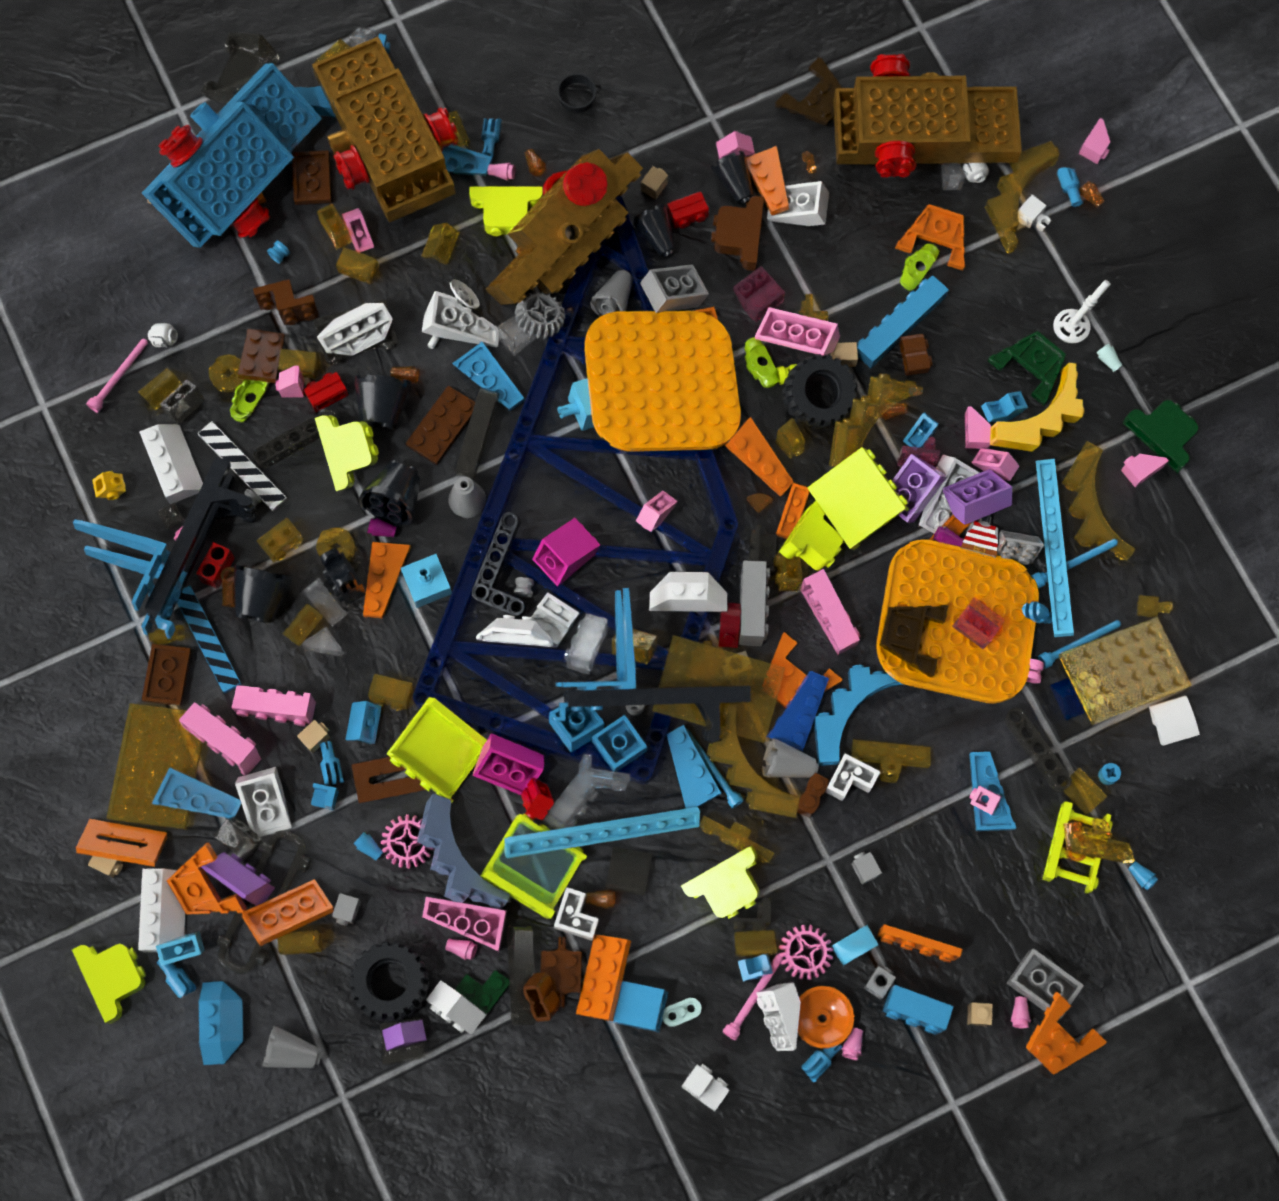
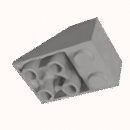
M1000 530L998 534L997 555L1002 556L1001 558L1013 559L1020 564L1028 565L1033 563L1044 544L1038 536Z

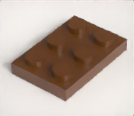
M329 151L292 153L294 157L293 188L295 205L331 203Z
M248 329L238 378L276 383L285 334Z
M152 644L142 694L143 702L182 706L192 652L191 648Z

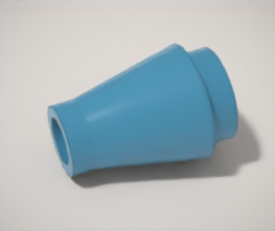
M365 832L354 843L357 850L370 856L375 861L383 853L370 834L367 835Z
M1137 861L1128 868L1142 889L1145 888L1148 891L1158 881L1155 873L1143 867Z

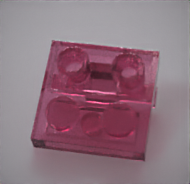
M929 437L925 441L923 448L902 446L897 459V466L902 467L909 456L914 454L936 467L940 458V450H935V438Z

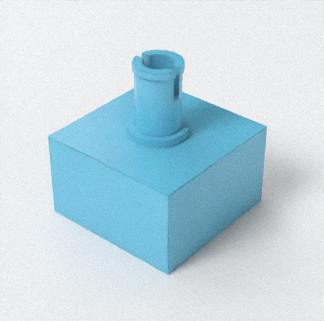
M587 378L572 383L568 396L570 404L558 407V413L561 414L560 418L575 414L581 431L594 427Z
M437 554L401 567L416 608L452 594Z

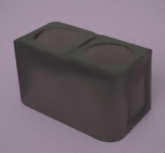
M236 816L227 818L215 834V837L243 860L252 858L263 841L262 837Z

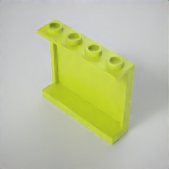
M863 447L808 487V490L852 550L860 546L859 543L904 510H909L906 506L908 502L902 494L899 496L896 492L897 486L891 479L888 481L886 478V470L881 464L877 465L874 461L876 457L873 452Z
M429 697L388 751L387 755L391 757L389 761L398 768L402 766L406 769L405 774L412 779H419L421 781L420 785L428 791L432 789L436 795L450 799L452 803L454 800L451 797L476 765L482 747L487 740L437 699Z

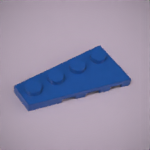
M809 671L798 687L795 696L789 701L785 711L777 719L775 726L766 737L778 739L799 751H803L829 678Z

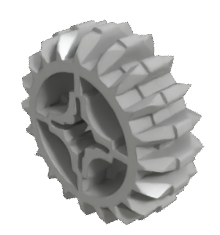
M536 291L533 294L528 292L526 297L519 304L517 303L515 310L516 322H519V327H524L523 332L528 331L530 336L534 334L537 336V339L540 335L544 339L548 335L552 337L554 333L557 334L564 324L565 311L561 307V302H556V297L551 298L550 293L544 295L543 291L540 294Z

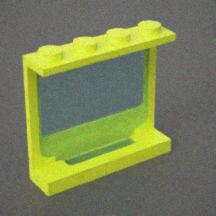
M519 814L513 820L482 872L481 877L494 887L509 893L512 898L539 915L550 919L555 913L554 907L576 869L587 856L583 854L584 850L580 847L506 858V837L550 831L545 825L534 823V819L526 814Z

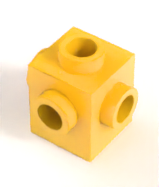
M113 471L102 472L93 479L97 498L116 500L126 491L122 474L114 473Z

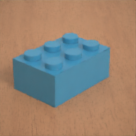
M894 985L889 989L882 1012L887 1013L886 1017L890 1019L906 1020L905 1024L916 1028L917 1026L925 1027L924 1031L936 1035V1033L946 1030L953 1006Z

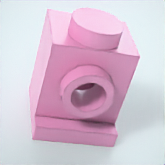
M979 786L978 789H973L969 798L972 799L970 804L992 815L995 813L1003 796L983 786ZM982 796H988L989 801L987 803H984L982 801Z

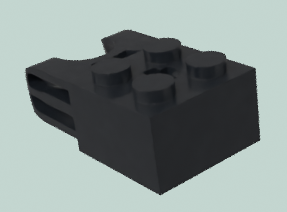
M332 548L320 556L325 568L322 572L340 602L344 601L347 606L366 595L361 581L343 552L339 553L337 548Z

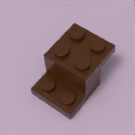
M289 279L253 288L260 309L271 310L277 306L283 325H294L299 321H310L319 317L313 294L296 298Z

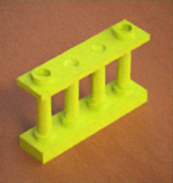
M1065 801L1060 807L1042 880L1050 882L1054 877L1057 878L1059 876L1085 884V893H1090L1098 885L1099 878H1096L1106 835L1112 828L1111 815L1107 814L1102 820L1075 813L1072 810L1073 803ZM1074 820L1100 828L1098 839L1069 831L1067 828L1068 821ZM1071 839L1094 846L1093 858L1065 850L1062 847L1063 841ZM1063 857L1090 865L1089 876L1086 877L1060 869V866H1057L1059 858L1062 859Z

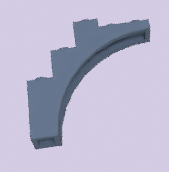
M433 793L426 802L417 843L435 849L430 869L441 875L449 876L444 897L461 903L468 897L472 901L487 904L491 908L502 909L509 901L510 894L494 887L471 868L462 856L453 836L450 821L451 800Z

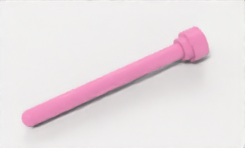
M142 339L97 397L94 396L88 400L86 405L90 409L99 413L103 408V400L148 344L146 339Z
M779 954L775 956L771 963L773 974L783 960V957H779ZM773 974L761 978L734 1022L726 1025L722 1031L725 1035L735 1041L737 1040L741 1030L739 1027L757 1001L758 996L756 992L765 989Z

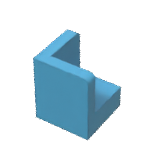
M314 783L313 788L315 790L311 805L334 810L339 793L338 789Z
M768 954L738 961L743 981L754 980L773 974Z

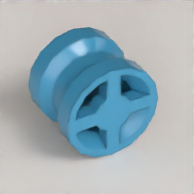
M277 240L274 243V247L269 248L267 253L275 262L281 264L283 258L288 256L290 251L283 243Z
M1114 763L1104 765L1098 772L1099 780L1105 785L1114 784L1121 776L1120 768Z

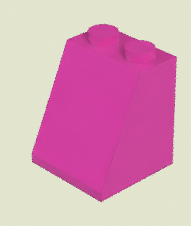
M574 518L544 537L532 560L558 587L596 554L600 544Z

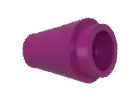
M371 518L367 533L372 534V536L394 538L396 526L379 518Z
M939 526L933 537V540L954 546L961 547L963 543V538L946 526Z

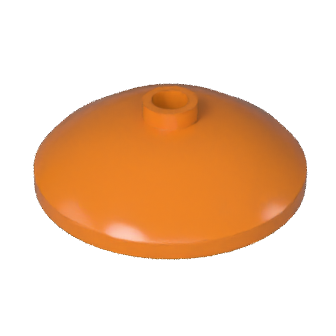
M818 986L807 990L799 997L798 1035L803 1041L816 1048H832L841 1044L849 1036L854 1024V1011L850 1001L842 992L832 987ZM820 1015H824L826 1017L825 1022L819 1021Z

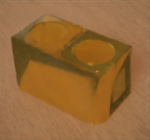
M343 248L336 264L338 273L371 284L379 267V263L375 258L348 248Z
M281 349L278 369L279 372H282L293 366H299L304 378L316 379L320 357L318 353L316 357V352Z

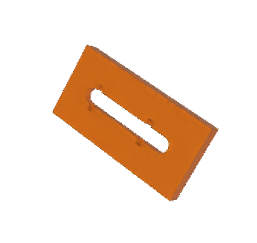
M89 819L76 846V853L155 867L167 840V832ZM105 836L116 839L128 840L133 842L147 844V846L139 848V846L124 844L113 841L108 842V840L98 839L97 837Z

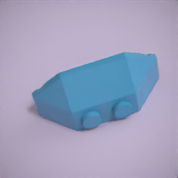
M224 981L203 982L199 999V1044L203 1065L225 1064L244 1041L243 999Z

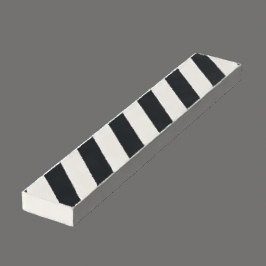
M212 421L198 432V435L220 458L230 461V468L273 512L288 500Z

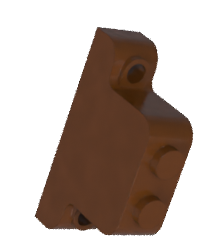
M760 196L752 197L747 202L746 208L722 206L718 211V215H714L713 226L717 227L716 232L712 231L711 242L715 243L714 249L716 252L740 256L743 268L752 271L756 269L764 197Z

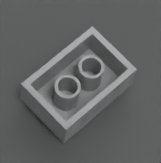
M694 265L651 269L640 282L656 313L697 308L709 295Z
M1034 948L1027 952L1006 983L1044 1012L1047 1007L1050 1008L1054 1001L1053 996L1056 992L1071 1005L1084 986Z

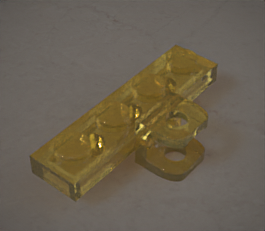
M853 739L851 757L859 761L880 763V780L882 782L896 783L902 765L930 767L931 747Z
M703 816L699 826L702 827L701 830L706 834L719 836L720 841L737 848L740 852L753 845L757 852L756 860L761 863H770L774 852L749 840L751 830L745 826L734 822L731 829H728L706 816Z
M1093 819V828L1083 826L1081 828L1082 833L1073 831L1068 834L1073 853L1131 864L1135 861L1129 843L1109 839L1112 837V833L1107 821L1104 819Z

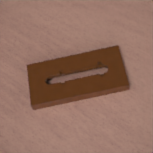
M391 757L351 764L359 803L426 789L420 785L421 781L419 779H412L411 777L371 784L369 778L372 776L406 770L402 766L398 768L389 761Z

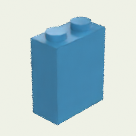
M622 981L614 1019L611 1022L660 1033L668 992L664 989Z

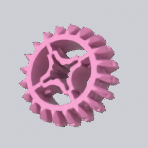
M406 815L405 821L399 816V823L397 824L392 820L393 827H385L389 834L382 833V836L387 838V840L381 841V844L386 846L382 849L383 853L389 852L386 858L388 860L393 858L391 862L393 865L399 861L400 868L406 863L407 868L410 869L412 862L415 867H418V860H421L424 864L426 861L423 856L425 855L430 858L431 854L427 850L432 851L434 848H428L423 845L422 849L412 856L414 847L421 846V844L417 843L418 837L412 835L411 827L420 830L422 819L417 823L418 817L416 815L413 816L412 821H410V816ZM405 827L403 835L393 839L394 835ZM409 835L411 841L413 842L410 843L411 845H409L407 848V845L404 843V840H406V838H408ZM393 845L403 847L405 857L395 853Z
M801 925V932H799L797 927H794V935L788 931L786 934L790 939L783 937L782 942L786 945L779 946V949L785 950V952L779 953V957L786 958L781 961V965L788 963L789 966L785 971L788 972L792 968L794 971L791 976L793 977L799 972L800 980L803 979L804 974H806L807 980H810L811 973H813L815 978H818L819 973L817 970L824 974L826 971L822 966L830 967V963L826 959H833L832 955L827 954V952H832L833 948L826 947L831 941H823L827 934L823 933L820 937L818 935L820 932L819 928L815 930V933L812 932V925L808 927V931L805 930L804 925ZM802 936L811 937L818 944L809 945ZM797 939L799 951L790 956L791 943ZM804 947L806 948V950H807V949H809V950L813 949V950L808 954L809 957H805V956H803V955H800V953L803 951V948H804ZM821 949V961L815 966L813 954ZM803 960L809 965V969L801 968L793 961Z

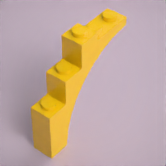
M1068 363L1061 370V379L1057 393L1045 411L1023 421H997L990 427V445L1032 452L1040 446L1042 436L1055 437L1062 431L1063 422L1076 423L1084 415L1083 400L1076 399L1078 389L1076 388V380L1078 378L1076 364Z

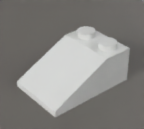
M822 181L787 185L785 190L789 210L772 216L768 209V221L804 226L823 225L826 222L829 191Z
M276 767L237 778L235 785L253 839L292 828Z

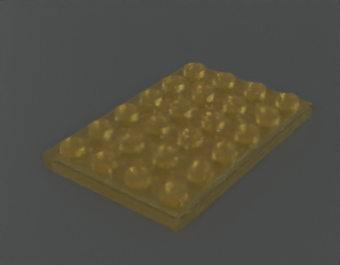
M1158 617L1061 652L1058 655L1092 725L1192 686Z
M673 636L658 688L751 686V702L720 703V731L765 743L785 668ZM695 703L653 705V712L705 726V721Z
M129 704L106 819L187 829L189 810L152 804L169 767L196 779L203 742L181 725L179 719L185 714L186 710Z

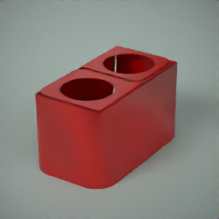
M214 542L212 543L196 573L201 582L216 589L220 587L234 561V555L231 550ZM216 549L224 550V557L220 560H215L211 557ZM207 564H212L215 567V573L210 577L203 575Z

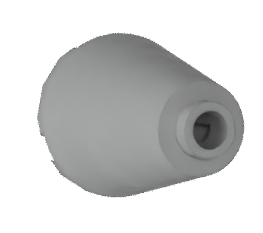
M617 271L592 297L590 304L597 315H600V313L604 315L611 312L626 311L633 278L628 271Z
M460 477L449 494V506L456 515L463 518H472L483 511L486 505V494L483 488L469 477Z
M772 738L773 741H769L763 758L766 761V767L762 766V775L764 777L811 778L813 774L818 772L819 764L816 763L815 758L778 739Z
M273 1026L262 1066L274 1068H313L314 1064H319L321 1053L318 1052V1047L277 1026Z

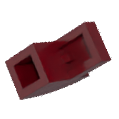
M727 603V611L720 612L718 647L738 648L741 606L738 603Z

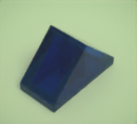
M1068 678L1050 685L1066 721L1084 714L1080 690Z

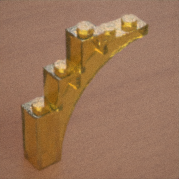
M880 373L879 376H871L868 396H861V399H853L850 419L844 418V421L835 422L829 466L836 467L860 449L870 429L882 414L903 399L922 395L923 387L917 386L914 381H905L903 383L891 379L888 374Z
M1086 441L1062 482L1068 490L1078 492L1068 511L1075 518L1084 520L1074 539L1080 545L1088 546L1089 548H1091L1094 542L1100 546L1112 539L1118 540V545L1109 549V551L1113 552L1119 559L1128 560L1135 548L1123 541L1111 529L1103 517L1096 497L1095 474L1103 450Z
M729 703L728 707L724 706L722 718H726L725 725L720 726L719 735L722 741H717L713 744L709 743L707 755H710V761L733 765L732 768L728 767L726 779L730 780L729 785L752 789V792L748 791L746 803H749V809L796 818L799 796L786 793L770 785L757 774L748 763L737 737L735 722L737 704Z

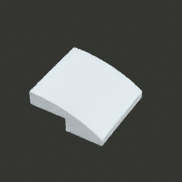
M547 593L531 617L542 626L556 643V647H558L579 616V612L550 593Z
M1187 696L1149 706L1152 722L1157 728L1161 745L1200 735Z

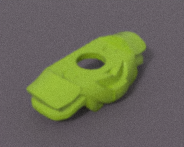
M926 244L919 251L907 257L902 271L903 274L900 278L901 286L908 291H912L919 285L939 254L936 246ZM917 262L924 263V271L916 269L915 265Z
M755 337L750 338L745 342L744 347L746 367L755 380L759 379L763 387H773L780 380L770 355L761 340H757ZM764 357L767 359L768 364L761 366L758 364L757 359Z
M245 379L236 388L232 398L233 405L230 408L232 418L238 422H244L256 408L270 382ZM250 393L256 395L255 401L251 403L246 401V396Z

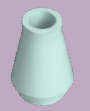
M1109 343L1096 352L1099 355L1098 358L1110 367L1113 372L1122 366L1114 347H1111Z

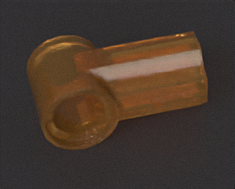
M227 567L221 572L223 607H235L234 580L227 581L228 575L234 574V568Z
M1081 822L1064 823L1066 857L1072 862L1084 860L1087 850L1084 847ZM1074 847L1080 850L1078 858L1072 856V849Z

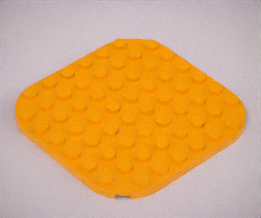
M623 311L604 314L591 324L585 337L584 350L592 422L598 435L608 441L612 447L623 451L709 450L725 445L734 436L740 424L741 411L732 343L727 330L717 319L698 311H664L661 313H656L655 311Z
M916 540L900 548L889 565L876 643L877 656L883 669L893 679L902 684L970 700L994 704L1013 698L1024 687L1028 678L1036 622L1024 616L1022 607L1026 603L1039 602L1038 587L1035 579H1032L1027 572L1028 569L1013 559L1001 558L1002 556L998 555L994 558L962 549L959 546L932 540ZM948 606L946 619L943 624L924 620L918 654L937 659L935 674L932 678L879 645L888 607Z

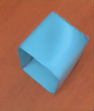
M866 925L831 947L844 966L878 946V943L870 928Z

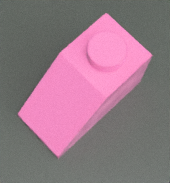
M1100 118L1079 152L1080 155L1098 164L1101 158L1105 159L1110 151L1107 149L1110 140L1103 119Z
M359 208L341 214L356 252L360 253L373 248V242Z
M293 366L280 372L279 380H276V391H279L281 397H304V377L300 367Z
M967 407L965 412V448L988 449L990 446L991 425L972 407Z
M981 448L972 461V464L983 471L991 469L999 477L1007 481L1012 479L1019 468V465L1009 452Z
M1139 454L1135 458L1130 456L1124 461L1125 465L1121 471L1133 486L1137 487L1161 470L1169 460L1164 457Z
M662 491L644 504L636 521L643 528L652 532L664 521L678 501Z

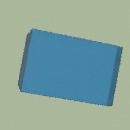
M924 412L903 442L914 451L919 452L935 434L939 423Z

